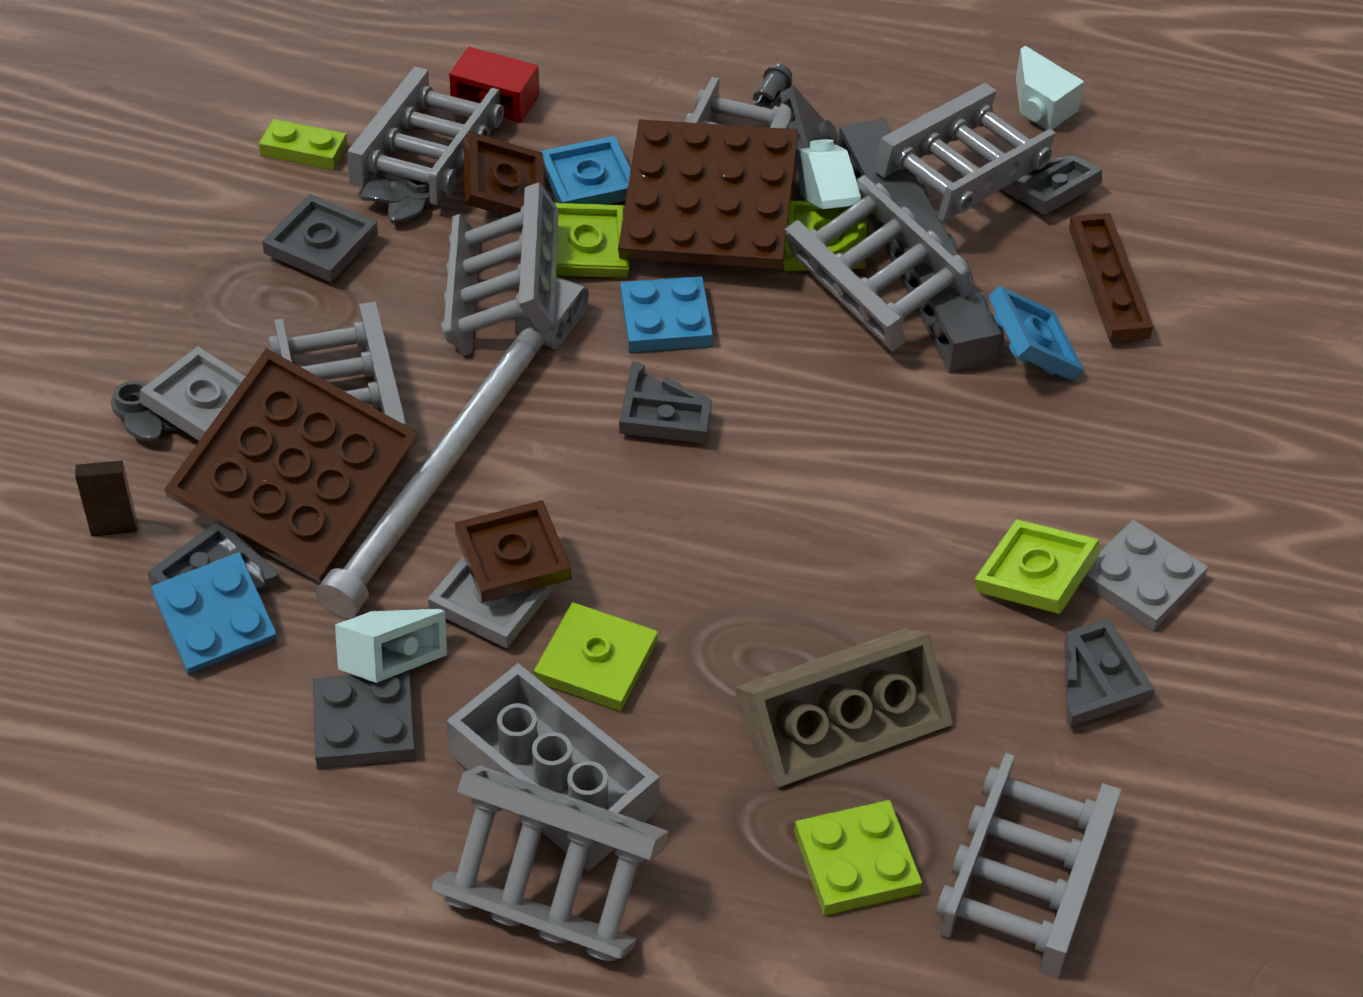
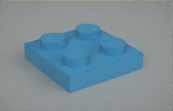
M615 136L539 151L543 153V171L557 203L608 205L626 201L631 168Z
M702 276L620 282V297L629 353L712 347L713 333Z
M1000 285L988 296L996 312L994 318L998 325L1005 330L1011 342L1009 348L1018 360L1023 363L1031 362L1040 366L1050 375L1058 374L1071 381L1075 380L1084 371L1053 310Z
M240 552L151 586V594L187 675L276 640V631Z

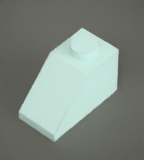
M1024 46L1020 49L1016 73L1020 114L1046 130H1053L1079 111L1084 81L1027 46Z
M829 139L810 141V148L797 149L800 197L821 209L853 206L861 200V194L846 149L834 145V140Z
M441 609L371 611L335 624L338 670L375 683L447 655L445 611Z

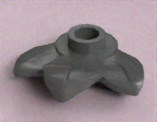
M382 171L377 174L378 179L369 182L361 193V200L389 204L388 215L389 221L392 224L415 218L422 214L425 207L432 205L429 198V184Z
M128 381L116 388L111 399L112 411L117 417L124 419L125 429L132 436L144 441H157L162 434V430L168 432L181 430L139 403L140 390L147 384L139 381Z

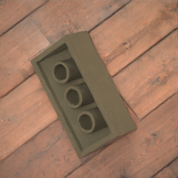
M909 628L734 687L747 734L777 787L953 725L929 633Z

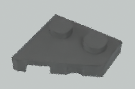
M794 86L780 93L782 103L787 105L795 115L796 120L788 123L789 129H798L797 149L810 148V141L823 139L834 140V145H837L838 133L834 125L829 120L825 121Z
M1074 154L1056 157L1050 160L1042 169H1035L1000 190L1043 215H1047L1101 184L1102 169Z
M632 362L619 421V434L706 444L712 400L695 391L684 389L680 383L668 377L661 382L645 373V365L639 362Z
M214 523L149 570L148 578L149 582L155 585L238 552L242 556L257 592L276 587L279 584V573L234 532L218 523Z
M1109 618L1067 631L1064 649L1066 715L1069 727L1152 700L1154 687Z

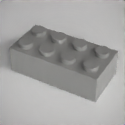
M519 663L446 720L449 753L467 770L481 765L644 823L659 810L660 777ZM551 825L542 830L544 835L567 853L570 839L566 837L567 831ZM599 842L596 845H590L584 868L589 872L615 848Z

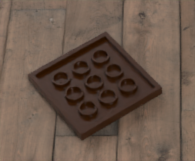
M639 119L618 245L619 258L783 269L787 238L785 228L788 227L798 146V129Z
M266 348L164 490L167 497L209 521L229 529L244 541L321 584L418 443L419 433Z

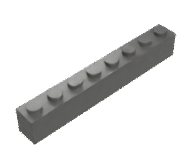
M885 119L840 126L838 146L848 151L856 181L865 175L875 185L877 183L882 184L889 192L892 201L900 208L903 206L907 207L915 216L918 224L926 232L929 230L933 231L940 238L944 248L952 256L958 255L956 241L952 236H948L943 227V222L937 218L939 211L933 209L926 186L923 183L920 184L917 177L906 168L900 169L885 178L873 170L880 139L891 133ZM874 214L868 215L875 231L884 226ZM898 237L884 245L891 262L910 249ZM921 261L903 274L900 279L909 294L934 276L936 272L924 261ZM972 272L969 276L971 293L965 298L949 285L916 309L949 373L996 364L999 346L1004 342L1003 329L996 320L994 321L989 312L986 296L976 288Z

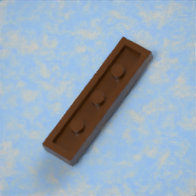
M1111 214L1071 216L1069 230L1109 342L1150 339L1153 325Z

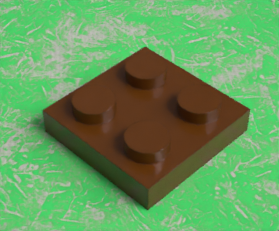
M469 132L464 139L465 205L509 216L520 212L521 207L524 206L525 187L540 182L544 188L542 152Z
M543 500L455 522V535L482 603L572 580L570 563Z

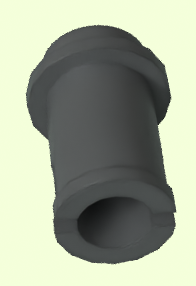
M775 64L765 70L763 75L764 81L753 95V100H757L755 101L756 106L773 109L780 98V93L792 86V72L783 64Z

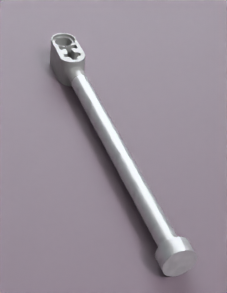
M556 276L554 327L539 332L528 317L517 316L515 321V334L517 338L344 569L336 568L330 570L316 589L317 597L326 609L343 618H352L357 614L369 597L366 584L540 348L544 345L552 349H558L580 320L588 303L589 290L587 287Z

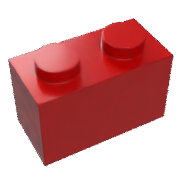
M468 46L449 73L451 96L481 103L491 88L499 89L500 105L504 106L503 118L521 123L540 96L539 65Z

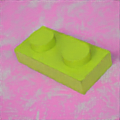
M277 119L272 120L259 142L260 156L335 170L348 146L347 133Z

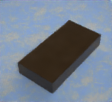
M123 460L76 465L75 478L91 536L137 532V517Z

